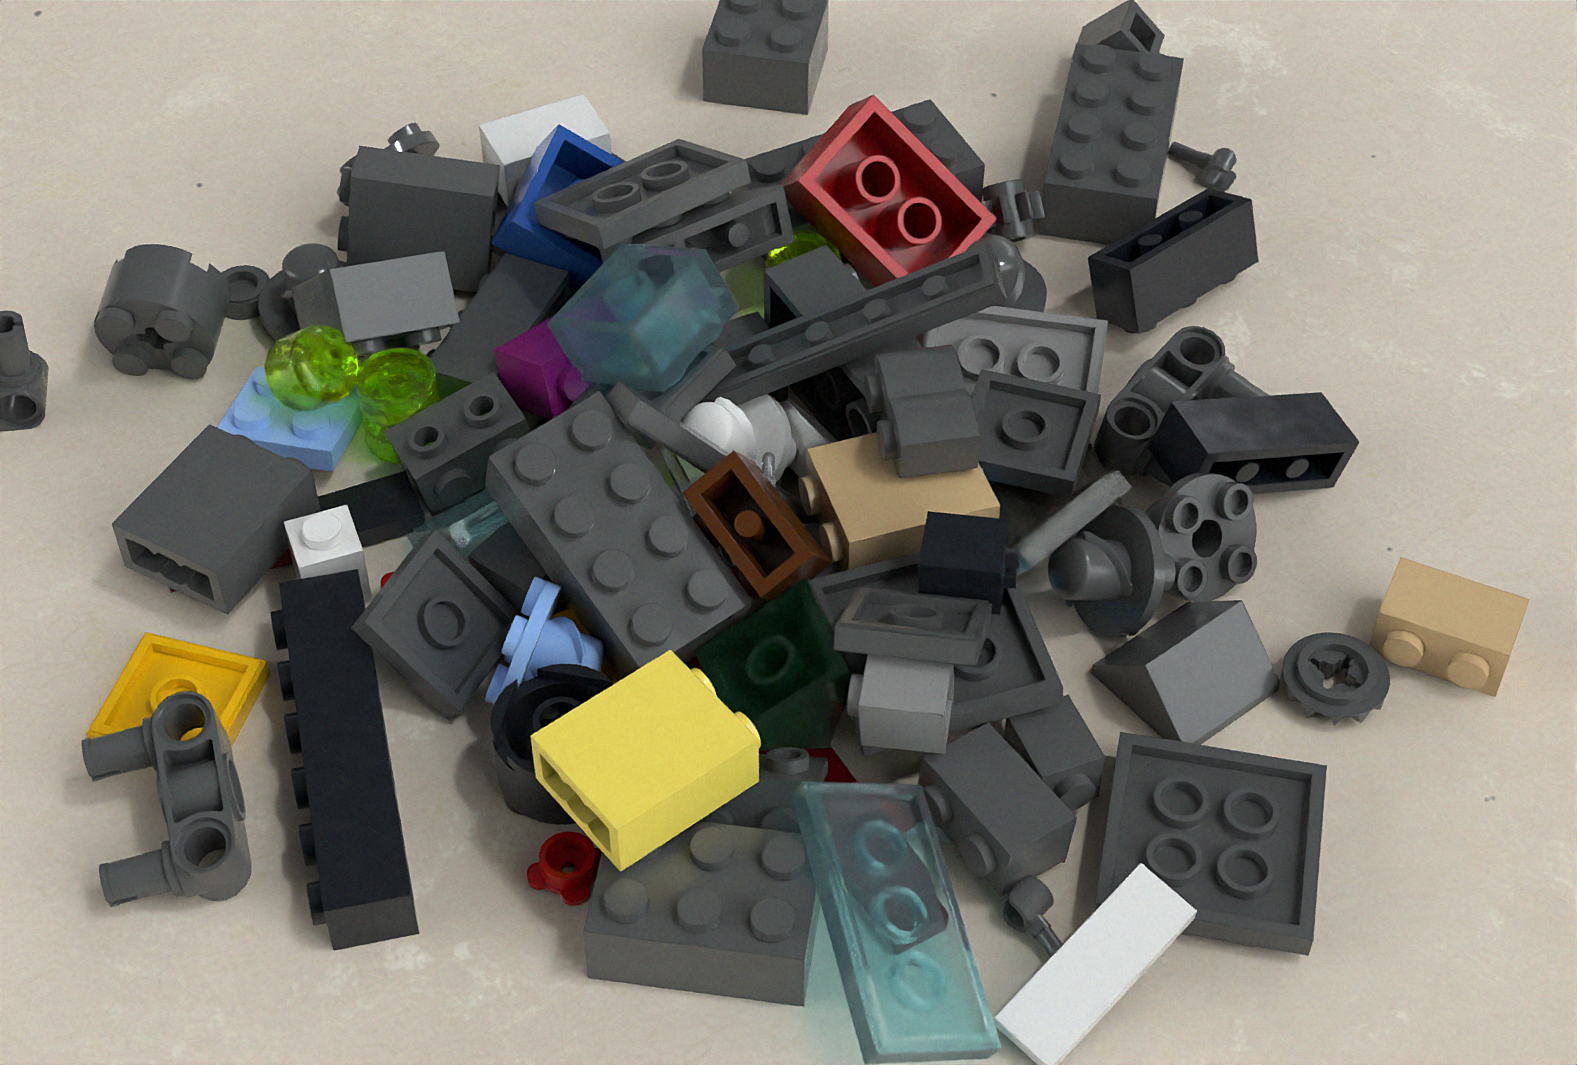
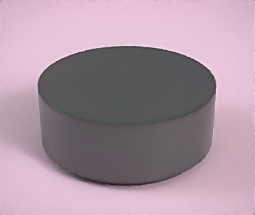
M248 265L235 266L223 271L222 275L227 280L231 290V298L225 317L234 320H247L260 316L258 300L263 287L270 280L268 274L258 267Z

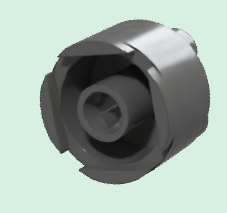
M161 244L134 246L126 250L124 259L119 262L116 259L94 320V330L98 340L114 355L113 365L121 372L133 376L144 375L148 369L173 370L176 374L188 379L203 377L208 364L213 359L231 298L229 284L218 269L209 263L206 272L197 265L190 263L192 253L181 248Z

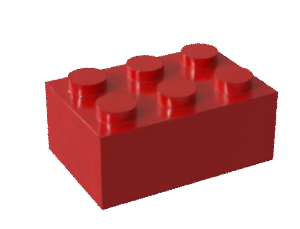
M875 95L849 105L780 184L784 187L786 200L875 287L965 252L997 220Z

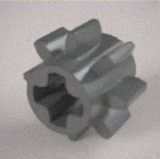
M1022 179L1004 181L981 189L984 200L981 203L997 218L986 231L988 234L991 233V235L1005 237L1013 243L1035 236L1032 223H1037L1039 219L1045 218L1040 191L1032 193L1025 191Z

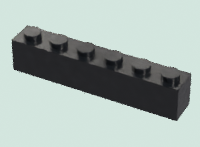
M355 569L281 582L279 587L282 610L271 611L270 615L277 651L288 649L289 660L277 662L284 702L295 700L296 712L284 714V721L291 755L302 753L304 766L292 768L291 774L298 810L310 808L311 822L299 825V835L305 866H318L319 881L306 883L313 925L327 923L334 951L420 934L373 648L351 628L366 609L359 571Z

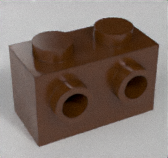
M734 450L682 492L697 512L692 518L715 548L722 545L736 564L731 568L732 573L754 600L761 597L782 605L806 585L805 581L814 579L833 564L756 462Z

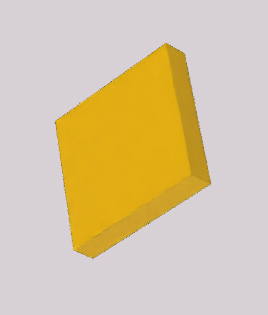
M145 632L86 733L87 739L140 726L143 719L152 716L157 706L166 697L177 692L193 691L202 694L211 702L228 734L232 747L270 676L267 660ZM195 728L188 731L180 741L196 737L203 728Z

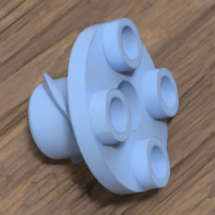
M536 576L534 577L520 612L530 618L528 620L518 615L515 616L501 651L502 654H505L504 661L511 663L510 667L502 664L498 665L485 697L486 702L494 705L505 687L517 679L519 688L524 682L538 677L537 669L548 665L576 664L590 667L599 672L601 671L604 660L602 641L578 631L574 621L566 616L553 617L562 586Z

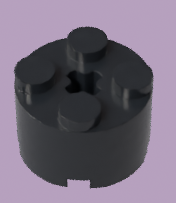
M552 664L537 669L538 677L524 682L519 688L517 679L505 687L493 706L490 727L499 786L507 807L514 813L525 815L539 822L568 825L576 824V822L536 779L531 735L613 685V681L602 672L590 667L576 664Z

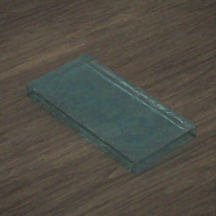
M802 782L791 793L864 1064L973 1060L991 1057L1001 1049L1000 1041L926 796L924 795L923 786L917 784Z

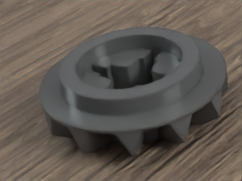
M1333 632L1312 634L1293 644L1284 657L1280 679L1285 681L1287 700L1302 703L1307 718L1317 712L1330 716L1334 726L1345 717H1351L1362 723L1370 711L1374 709L1381 710L1390 686L1388 667L1374 648L1355 637ZM1344 668L1347 669L1345 684L1339 683L1333 689L1323 687L1324 678L1330 679L1335 673L1340 674Z

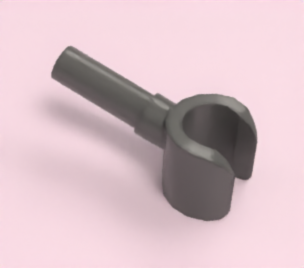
M1173 142L1170 145V155L1197 165L1198 168L1202 169L1201 179L1207 188L1225 192L1237 177L1235 172L1230 171L1237 160L1236 155L1229 148L1217 149L1211 155L1178 142Z
M1026 875L1010 890L1009 899L1004 904V919L1009 926L1017 931L1027 932L1029 930L1034 939H1037L1048 955L1052 957L1063 945L1052 930L1050 923L1043 917L1054 905V898L1048 887L1041 880L1033 875Z

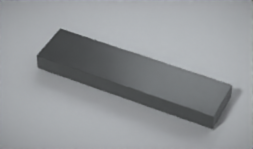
M618 381L606 398L612 409L625 422L703 473H707L729 455L728 452L621 381ZM770 481L802 524L819 522L816 514L810 516L806 514L802 501Z

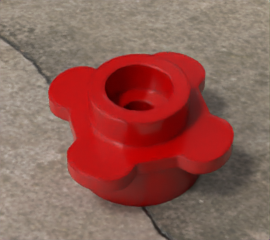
M565 831L554 834L542 844L539 851V862L533 863L528 867L527 881L535 890L548 889L561 895L563 902L569 906L582 905L590 898V887L596 880L602 851L599 848H595L589 838L578 832ZM575 867V870L570 873H566L562 869Z

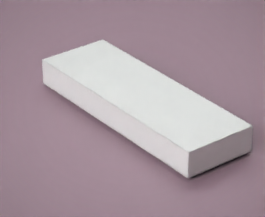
M1140 863L994 1017L993 1025L1037 1065H1059L1195 919L1197 910Z

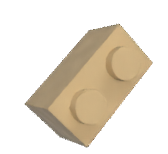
M1400 557L1379 610L1369 645L1383 659L1395 665L1409 667L1453 682L1460 687L1474 689L1496 697L1530 599Z

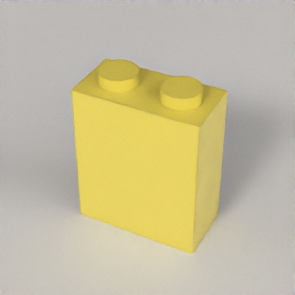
M671 650L531 735L536 779L620 872L759 782V748L761 747V739L755 726L746 715L741 712L733 713L717 697L712 683L698 668L690 670Z

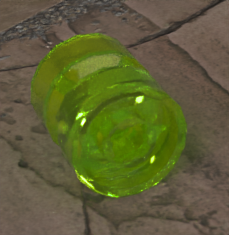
M389 348L374 353L362 362L356 371L355 384L359 406L363 412L362 422L366 443L371 453L382 461L400 464L384 431L439 402V388L436 369L430 358L420 351L408 348Z

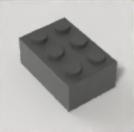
M698 821L621 872L602 852L583 931L588 978L804 1007L824 887L825 837Z

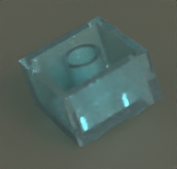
M622 243L547 323V326L583 381L616 385L618 381H621L628 387L665 392L682 379L685 369L704 347L720 336L722 327L740 307L706 250Z

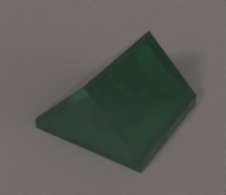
M804 578L694 651L703 673L712 683L717 697L733 713L741 712L746 715L755 726L761 739L759 751L782 747L801 749L830 748L848 699L850 680L854 673L844 652L834 650V630L812 584Z

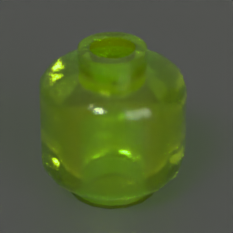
M310 325L277 339L268 350L264 365L266 381L272 394L284 406L295 411H314L346 398L355 387L359 373L358 359L352 344L345 343L342 333L328 325Z

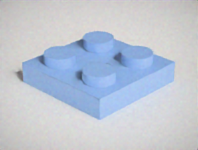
M256 366L217 428L233 435L240 434L246 436L256 445L285 458H296L308 468L333 472L373 404L372 385L367 382L347 380L337 375L319 376L291 372L282 367L264 368Z

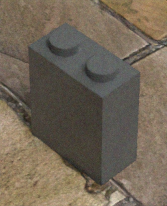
M359 146L353 168L343 167L341 174L339 201L349 203V217L342 216L340 220L337 242L338 251L347 252V266L445 251L452 288L454 290L477 293L481 279L486 273H490L492 264L493 244L491 241L495 231L500 165Z
M209 424L112 523V527L125 567L228 615L289 548L284 521L321 512L312 469L296 458H285L264 449L246 436L240 434L233 435Z

